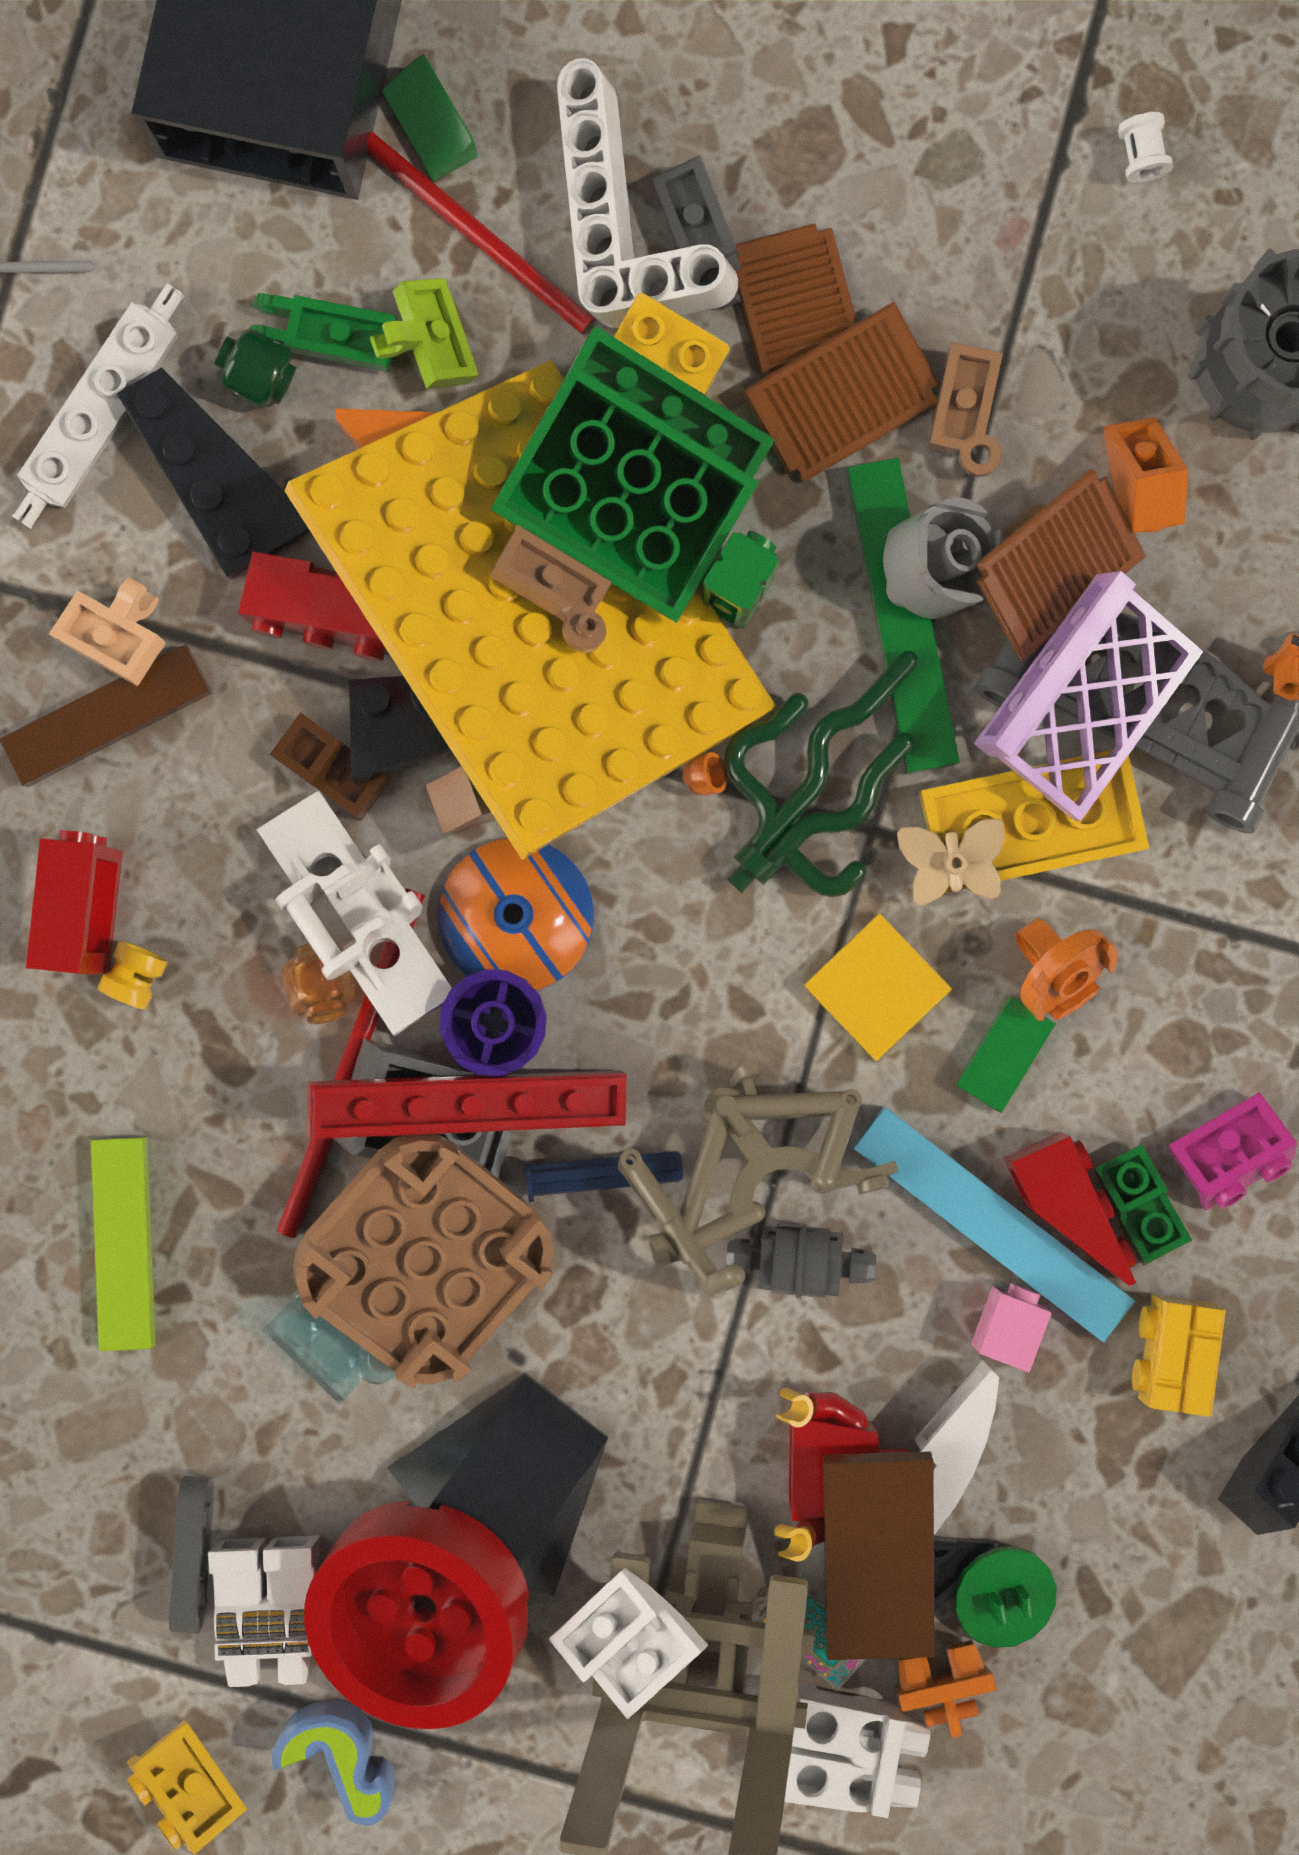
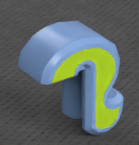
M339 1699L315 1702L299 1709L287 1720L271 1752L272 1769L277 1770L310 1758L314 1754L323 1751L347 1819L356 1824L367 1826L381 1821L389 1810L396 1788V1775L391 1762L383 1760L378 1766L370 1763L375 1739L371 1721L361 1709Z

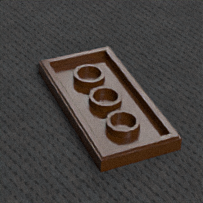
M931 1451L822 1455L827 1660L935 1657L934 1463Z

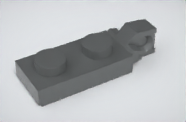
M700 155L652 178L678 248L709 244L718 248L735 271L742 269L738 259L740 256ZM719 268L707 270L702 275L699 286L711 284L717 278ZM738 290L734 298L727 305L721 307L722 310L741 302Z

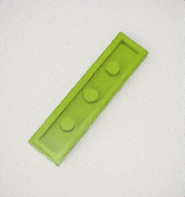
M148 1137L90 1140L99 1351L152 1349L156 1346Z

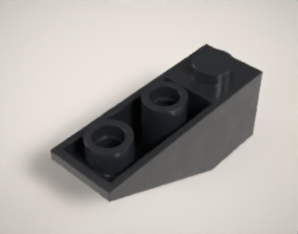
M1299 1395L1243 1456L1218 1498L1221 1503L1257 1535L1294 1529L1299 1522Z

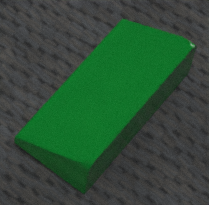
M422 54L398 74L382 90V94L431 180L435 182L478 156L471 134L426 56Z

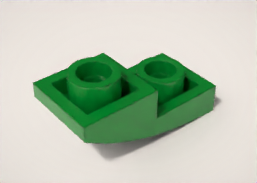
M1142 1144L1094 1169L1115 1215L1143 1266L1192 1241L1166 1195L1168 1192L1166 1185Z

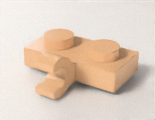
M130 577L121 584L109 608L77 591L49 633L61 644L136 686L140 684L166 644L157 634L136 623L147 618L154 611L159 599L148 593L144 585Z

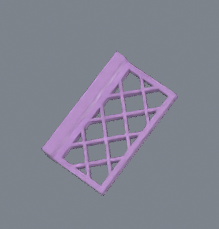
M1122 571L1096 574L974 742L988 756L998 757L1074 821H1081L1203 652L1133 591L1136 584ZM1127 606L1138 615L1140 638L1118 641L1116 618L1123 608ZM1152 628L1160 635L1152 636ZM1105 635L1106 643L1098 644L1102 637ZM1168 641L1181 653V656L1169 672L1156 674L1153 642ZM1141 644L1143 676L1122 678L1119 647ZM1106 649L1109 680L1087 683L1086 659L1092 651ZM1074 677L1075 685L1068 686ZM1163 679L1157 688V680ZM1144 682L1145 706L1139 714L1125 716L1122 685ZM1110 687L1113 718L1091 721L1088 690ZM1076 692L1079 723L1056 726L1054 703L1061 694ZM1043 720L1044 728L1036 729ZM1126 722H1132V724L1127 729ZM1114 724L1116 746L1108 756L1094 758L1092 728ZM1079 730L1082 760L1060 763L1057 733ZM1045 735L1048 765L1031 767L1018 756V753L1030 737ZM1102 764L1096 772L1095 765ZM1083 767L1085 789L1074 803L1063 793L1061 770ZM1049 772V781L1041 773Z

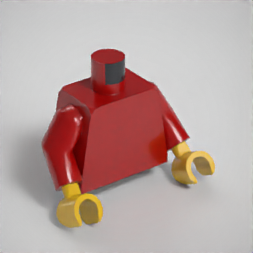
M785 1387L781 1389L779 1395L792 1401V1405L789 1407L788 1412L783 1414L776 1413V1418L789 1424L788 1508L791 1520L800 1522L796 1527L788 1524H779L775 1527L774 1532L775 1536L791 1538L789 1547L784 1551H779L778 1556L798 1562L807 1558L813 1546L824 1542L822 1455L908 1452V1450L878 1448V1431L874 1423L868 1421L863 1410L837 1393L805 1392L801 1394Z

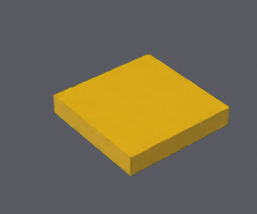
M880 913L803 985L874 1061H878L952 990Z

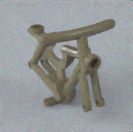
M753 1063L737 1068L730 1078L732 1089L724 1087L715 1089L704 1102L703 1114L708 1127L680 1212L646 1166L640 1153L634 1149L625 1150L618 1161V1170L624 1175L660 1227L661 1233L649 1236V1244L656 1267L682 1261L684 1265L687 1264L700 1282L702 1293L712 1299H719L723 1297L727 1290L741 1285L745 1279L743 1267L738 1264H730L717 1270L705 1253V1250L763 1220L765 1209L761 1203L753 1201L754 1190L766 1175L776 1170L793 1169L805 1173L811 1179L812 1189L818 1194L856 1185L859 1195L890 1186L887 1176L898 1172L896 1161L861 1171H852L840 1167L858 1109L862 1103V1097L858 1091L849 1089L838 1092L757 1095L753 1083L759 1075L757 1064ZM741 1088V1092H742V1095H743V1096H741V1095H740L737 1091H735V1090ZM831 1116L819 1154L792 1146L772 1148L750 1121ZM728 1135L748 1160V1164L737 1175L729 1198L730 1213L697 1228ZM626 1161H631L633 1165H629Z

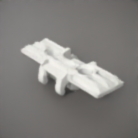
M320 791L313 793L256 829L293 884L276 898L275 902L281 911L288 910L324 964L321 971L327 980L337 978L350 970L393 1036H396L443 1005L452 987L409 925L421 914L423 905L413 891L406 893L390 869L391 858L381 844L371 848L369 851L371 855L365 860ZM334 857L342 863L330 875L316 876L313 874L315 864L322 858ZM323 895L328 898L356 940V943L344 952L340 951L310 906V903ZM383 941L396 944L400 950L397 963L388 969L377 968L370 962L372 948Z

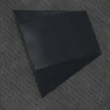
M525 1372L476 1405L469 1413L447 1428L432 1435L425 1443L391 1463L387 1468L417 1507L439 1510L441 1505H445L471 1516L490 1529L505 1544L518 1562L527 1586L554 1597L605 1449L608 1435Z

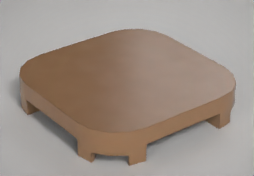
M438 1134L402 1135L392 1139L378 1150L307 1230L296 1248L293 1271L302 1305L315 1320L318 1316H321L395 1372L397 1381L415 1389L417 1383L435 1384L451 1378L456 1383L472 1371L469 1360L536 1285L540 1289H544L553 1274L550 1267L554 1248L549 1229L532 1205L454 1142Z

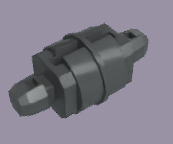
M801 1223V1226L777 1224V1227L764 1226L761 1244H754V1239H734L729 1241L726 1266L738 1264L743 1267L746 1274H751V1270H759V1289L772 1290L774 1294L796 1295V1298L801 1299V1296L825 1298V1295L839 1296L840 1278H849V1283H868L875 1280L876 1254L869 1250L853 1247L851 1252L842 1251L843 1233L830 1232V1228L808 1227L804 1223Z

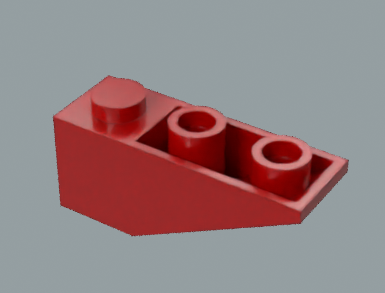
M1059 1132L1003 1157L1024 1206L1114 1277L1128 1286L1136 1283L1130 1269L1136 1265L1134 1254L1123 1236L1116 1238L1108 1220L1115 1216L1112 1205L1102 1188L1094 1189L1087 1174V1171L1092 1169L1093 1165L1086 1148L1079 1139L1073 1142L1071 1136Z

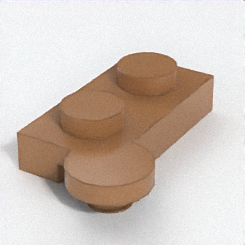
M517 525L489 577L563 620V638L573 650L581 653H590L596 650L605 640L607 632L602 617L595 610L605 596L611 581Z

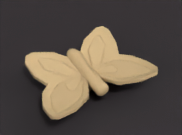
M999 819L981 820L967 829L960 846L958 845V834L955 832L946 833V847L936 833L917 826L901 828L897 832L900 851L906 861L918 869L913 881V900L917 905L925 906L940 898L949 885L952 891L956 893L960 892L964 885L973 894L993 899L999 896L1001 892L999 874L992 863L1001 852L1005 838L1003 822Z

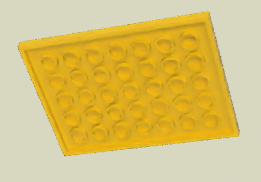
M552 360L288 481L285 493L522 860L735 735L746 726L757 722L777 708L712 606L704 604L701 597L702 591L699 586L678 622L675 623L610 584L605 596L595 610L602 617L606 625L607 633L605 640L596 650L590 653H581L573 650L563 638V620L489 577L510 536L517 527L492 512L490 508L564 379Z

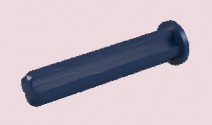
M680 1152L640 1154L642 1160L659 1184L675 1183L683 1180V1162ZM620 1157L531 1165V1160H525L529 1202H534V1196L631 1187V1185L618 1170ZM626 1161L629 1165H633L631 1161Z

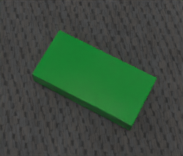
M1008 996L954 1085L997 1112L1002 1113L1056 1023L1044 1017V1021H1038L1022 1002L1012 996Z

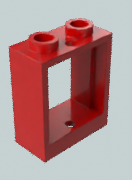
M59 830L58 840L40 838L25 968L75 974H104L110 971L123 851L106 847V837L93 836V834L86 832Z

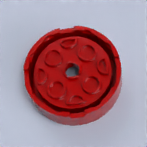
M411 1500L397 1501L375 1507L363 1513L338 1538L310 1582L304 1604L305 1632L313 1657L325 1677L339 1693L356 1707L382 1721L414 1729L447 1728L473 1719L485 1711L500 1695L528 1635L530 1624H528L527 1601L530 1595L518 1562L505 1544L482 1523L459 1510L445 1505H441L439 1510L411 1506ZM413 1595L428 1596L435 1603L436 1609L427 1610L419 1607L416 1610L414 1608L416 1601Z

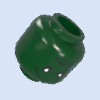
M254 329L243 331L237 340L227 336L214 362L216 366L223 369L220 377L222 389L260 409L267 407L272 401L278 405L281 403L297 370V367L290 364L292 359L290 349Z

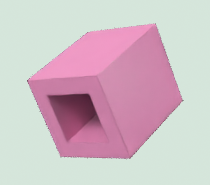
M1010 1283L1008 1291L992 1285L971 1345L981 1355L1030 1373L1052 1312L1041 1303H1038L1041 1294L1014 1283Z

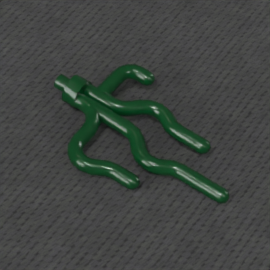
M902 652L855 703L831 711L817 722L809 735L807 776L779 808H777L776 801L767 788L747 770L744 762L745 755L753 746L774 740L784 733L808 707L807 697L802 693H793L767 720L748 725L733 736L725 751L724 766L726 775L734 787L754 805L759 817L756 832L734 856V859L741 865L727 878L740 893H743L755 879L762 885H765L783 864L812 891L826 897L834 898L845 895L864 879L867 869L861 861L855 860L850 862L837 876L831 877L824 874L798 848L814 834L839 833L851 830L868 818L876 806L881 783L914 747V739L910 734L902 732L896 735L868 765L860 777L856 797L851 806L842 811L817 812L805 815L798 821L796 820L819 796L827 783L829 771L828 747L832 737L841 730L860 725L875 713L917 667L919 660L914 652Z

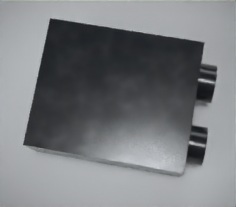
M156 0L131 114L157 158L358 200L368 157V138L370 132L374 130L402 0Z

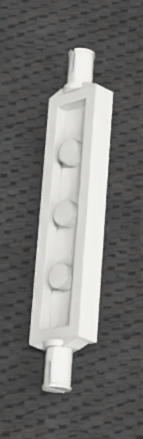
M165 283V287L151 308L131 302L17 474L29 492L12 517L28 528L32 529L33 524L47 503L52 506L66 508L128 414L117 393L156 371L177 340V332L168 320L185 296L177 289L174 291L172 285Z

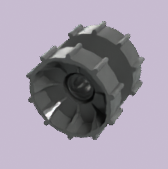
M1268 249L1254 265V270L1243 283H1234L1220 301L1223 307L1215 316L1207 315L1195 329V334L1200 336L1195 354V367L1188 374L1189 379L1197 380L1202 396L1213 410L1209 414V418L1214 420L1219 416L1231 425L1249 431L1251 440L1257 439L1262 433H1276L1290 428L1299 433V249H1293L1280 254H1275L1272 249ZM1276 335L1284 336L1292 343L1293 353L1283 351L1277 345Z

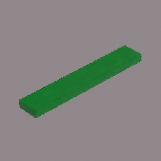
M899 457L848 467L846 475L885 670L904 651L914 652L919 660L915 670L891 694L898 734L905 732L914 739V747L903 758L906 775L957 765L960 763L932 621L930 618H924L912 613L904 606L895 605L890 601L886 593L887 580L883 566V554L887 535L891 528L911 517Z

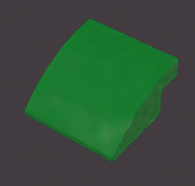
M594 326L490 510L515 526L519 525L608 579L612 585L677 623L756 489L759 481L753 477L775 439L602 329Z

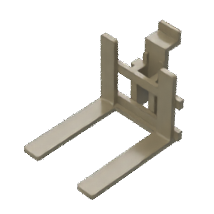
M699 1500L696 1503L694 1524L689 1539L684 1593L669 1591L666 1600L708 1644L704 1650L720 1652L717 1689L687 1685L690 1672L689 1663L627 1720L593 1677L592 1696L601 1697V1703L560 1836L559 1850L561 1852L575 1855H607L641 1723L643 1721H653L748 1737L728 1855L778 1854L794 1728L805 1729L808 1703L797 1702L801 1654L813 1655L815 1630L804 1629L808 1582L805 1579L772 1575L770 1577L765 1623L752 1621L753 1603L738 1601L742 1552L746 1538L748 1509L745 1506ZM621 1552L614 1553L611 1561L610 1581L621 1570L626 1568L649 1585L650 1558ZM749 1646L763 1648L759 1696L745 1694Z

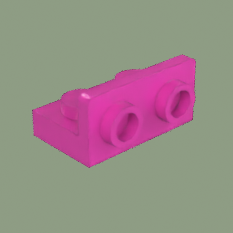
M1260 1092L1169 1144L1170 1154L1198 1192V1202L1204 1211L1215 1205H1218L1220 1209H1225L1241 1200L1247 1194L1245 1188L1263 1178L1268 1183L1283 1176L1293 1167L1291 1161L1295 1158L1297 1142Z

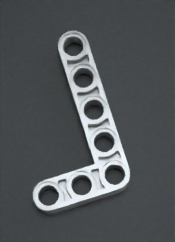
M577 58L568 62L558 76L557 93L577 286L581 303L603 325L609 328H619L637 294L644 293L649 296L650 289L657 280L668 278L665 290L659 295L649 297L680 316L727 305L734 298L738 290V277L736 271L718 248L709 244L695 245L634 258L618 100L615 89L593 61L586 58ZM595 85L593 92L587 98L580 99L582 92L586 88ZM601 136L598 145L594 149L585 151L587 143L592 138ZM606 187L604 196L599 201L590 203L592 194L597 189ZM612 237L609 248L604 253L595 255L597 245L603 239ZM719 268V274L711 284L699 286L700 279L707 270ZM617 288L615 299L609 305L600 306L603 295L608 290Z

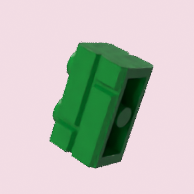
M749 531L747 535L741 532L732 533L720 553L719 561H715L703 581L701 597L706 606L710 604L719 618L737 629L745 628L756 611L758 602L762 601L773 582L779 563L777 554L774 553L776 546L770 540L754 531Z

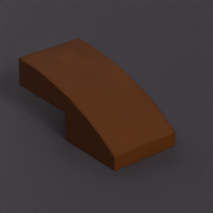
M301 712L269 754L361 821L392 780L386 774L379 773L372 776L373 780L355 785L351 772V749Z

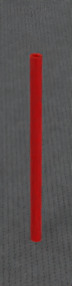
M373 131L370 132L367 154L581 335L584 334L589 324L595 321L594 317Z
M408 888L405 889L406 893L413 891ZM413 891L422 904L425 895ZM416 919L409 924L412 929L414 927ZM389 941L385 942L376 965L377 968L388 969L397 963L400 950L396 944ZM367 995L364 997L333 1080H351L363 1039L371 1040L380 1015ZM333 1138L310 1140L276 1230L279 1234L290 1238L297 1237Z

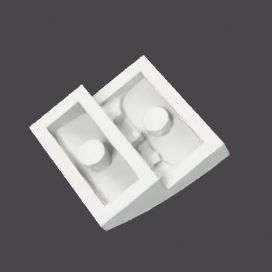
M626 1568L621 1570L549 1638L550 1642L584 1683L593 1676L627 1720L708 1646L697 1631L672 1605Z

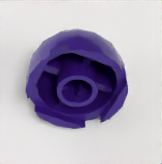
M485 969L466 976L449 991L441 1007L439 1031L447 1050L460 1066L478 1075L502 1076L521 1069L537 1055L546 1037L547 1013L540 994L526 979L506 970Z

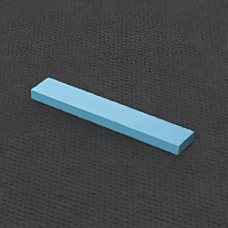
M883 1106L852 1146L853 1149L875 1166L896 1161L898 1172L889 1175V1177L1103 1343L1136 1302Z

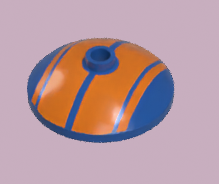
M508 838L483 844L468 853L454 867L445 881L439 899L438 926L441 940L446 952L459 970L466 976L485 969L510 971L526 979L536 991L561 980L577 965L588 947L593 931V900L585 878L577 866L565 854L549 844L523 860ZM511 904L520 905L523 909V918L517 924H509L504 918V911Z

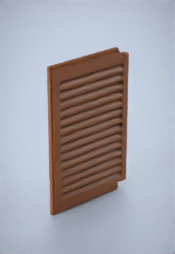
M814 223L736 244L740 255L738 259L742 269L736 271L738 293L741 298L740 305L760 379L765 378L858 323L834 233L831 228L818 232L817 226Z
M893 301L744 389L741 393L763 432L775 439L772 448L786 473L789 474L796 470L799 480L804 483L935 406L938 397L934 395L931 389L938 386L939 382L897 305Z
M1090 469L977 562V568L983 575L977 580V583L1019 660L1024 661L1051 638L1096 574L1122 571L1126 574L1146 555L1135 533L1132 532L1130 523L1107 478L1102 477L1098 479L1096 472Z

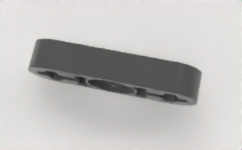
M184 1476L179 1487L169 1607V1629L171 1632L198 1634L203 1625L207 1600L208 1552L210 1551L214 1500V1481L212 1477Z

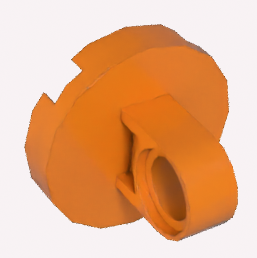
M1035 918L1014 934L1019 949L1033 966L1021 986L1020 1000L1038 1021H1044V1016L1047 1013L1055 1020H1058L1078 1010L1101 989L1095 980L1102 973L1104 967L1112 973L1117 964L1118 952L1114 944L1101 931L1088 929L1076 932L1062 940L1042 919Z

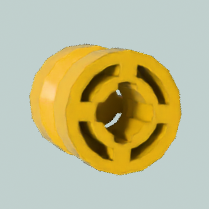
M119 940L113 953L115 963L111 971L103 974L97 989L120 1002L146 1010L153 996L150 989L154 979L163 975L168 961L144 948Z

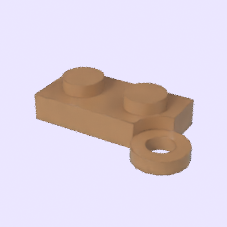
M952 342L948 350L927 449L954 455L959 453L960 465L967 474L973 477H985L997 469L1002 456L999 443L993 437L986 434L1003 353ZM976 447L985 448L989 453V461L985 464L975 463L971 458V450Z

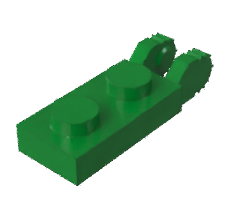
M258 293L255 296L253 307L259 310V312L266 315L289 318L287 330L251 324L249 329L257 330L290 349L291 353L389 372L392 357L376 358L370 337L372 335L384 334L382 325L386 322L398 321L396 315L294 295V298H288L268 293Z

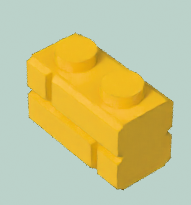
M1152 1294L1150 1307L1144 1306L1139 1318V1335L1141 1338L1146 1339L1143 1359L1135 1360L1132 1370V1388L1134 1391H1139L1138 1399L1153 1409L1172 1412L1179 1411L1207 1417L1212 1416L1226 1313L1224 1308L1207 1301Z

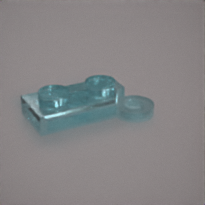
M299 1293L263 1330L338 1404L363 1379L368 1383L379 1385L386 1383L395 1376V1372L388 1366L381 1372L372 1369L369 1363L371 1356L369 1352L321 1316H318L315 1320L302 1305Z

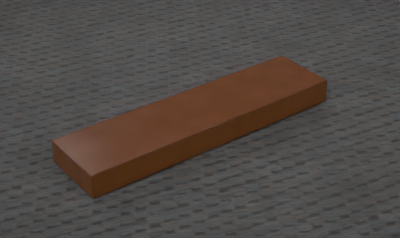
M183 645L155 659L138 686L120 677L0 738V743L21 785L29 787L212 694V691L190 648L187 645Z

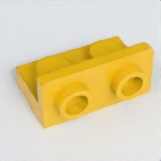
M644 293L637 294L614 336L617 340L704 395L709 391L716 378L715 375L730 350L727 343Z
M183 1720L142 1755L137 1756L135 1754L127 1761V1764L134 1772V1774L126 1779L127 1783L144 1806L152 1800L164 1816L157 1823V1826L174 1850L183 1844L187 1850L195 1855L247 1810L187 1721Z

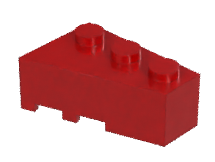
M252 552L238 610L240 616L248 623H252L251 631L272 638H282L283 631L303 635L302 643L324 650H332L334 643L354 647L353 655L376 662H383L385 655L390 656L336 571L315 567V564L311 561Z

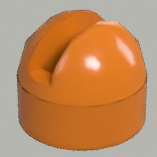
M715 752L701 754L686 763L683 768L682 780L685 785L689 786V791L694 795L709 796L722 793L727 785L724 762Z

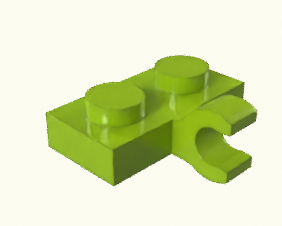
M446 278L401 281L393 290V294L403 321L386 322L382 325L384 334L372 335L370 337L376 358H390L413 350L426 389L470 384L479 374Z

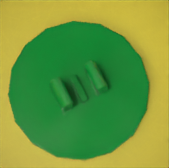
M1017 1546L996 1547L978 1555L963 1570L955 1587L954 1610L963 1630L976 1642L993 1648L1015 1647L1032 1639L1047 1625L1056 1606L1057 1586L1050 1568L1034 1552Z

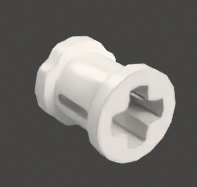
M1147 112L1135 115L1119 124V138L1125 141L1129 166L1125 170L1128 182H1149L1165 176L1174 168L1172 158L1165 154L1161 132L1164 128L1165 120L1164 115L1160 112Z

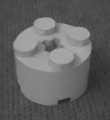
M953 497L936 503L891 528L887 535L883 554V566L887 580L886 593L890 601L897 606H904L918 616L939 619L984 600L985 596L977 583V580L983 576L977 568V562L1005 540L1001 530L997 529L994 531L986 520L985 516L989 515V513L974 501Z

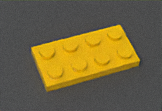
M1113 749L1094 753V758L1108 756ZM1129 755L1081 821L1071 819L1014 771L939 786L919 792L926 828L928 831L936 833L945 847L946 833H957L958 845L960 846L965 831L979 821L999 819L1003 822L1004 842L1001 852L992 861L999 874L1000 881L1150 849ZM1082 756L1060 760V763L1082 760ZM1048 763L1042 764V765H1037V766H1032V767L1045 766V765H1048ZM1102 764L1095 765L1096 772ZM1083 767L1061 770L1063 793L1074 803L1085 789ZM1049 772L1041 773L1049 781ZM950 885L944 893L952 892Z

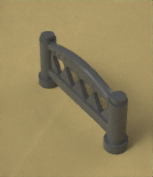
M1120 612L1116 618L1118 641L1140 638L1138 618ZM1152 628V636L1160 635ZM1105 635L1101 639L1103 643H1106ZM1007 638L993 666L983 669L974 686V690L985 700L1001 707L1049 640L1024 661H1020ZM1168 641L1153 642L1156 674L1169 672L1181 656V653ZM1141 644L1119 647V652L1126 653L1131 658L1132 663L1142 662ZM1106 649L1102 658L1085 666L1087 683L1109 680ZM1201 649L1203 651L1178 686L1179 688L1184 686L1190 687L1196 692V705L1165 723L1162 722L1160 711L1133 749L1215 791L1205 810L1206 813L1213 820L1230 829L1251 834L1255 832L1264 814L1260 805L1299 730V701L1287 700L1278 695H1275L1273 701H1264L1233 671ZM1074 677L1068 686L1075 685ZM1144 684L1123 695L1125 716L1139 714L1145 706ZM1110 687L1088 690L1091 721L1113 718ZM1076 692L1061 694L1054 703V707L1078 719ZM1208 701H1217L1223 706L1225 712H1238L1242 716L1244 724L1238 733L1210 748L1208 746L1204 709ZM1126 722L1127 729L1132 724V722ZM1114 724L1094 727L1115 739Z

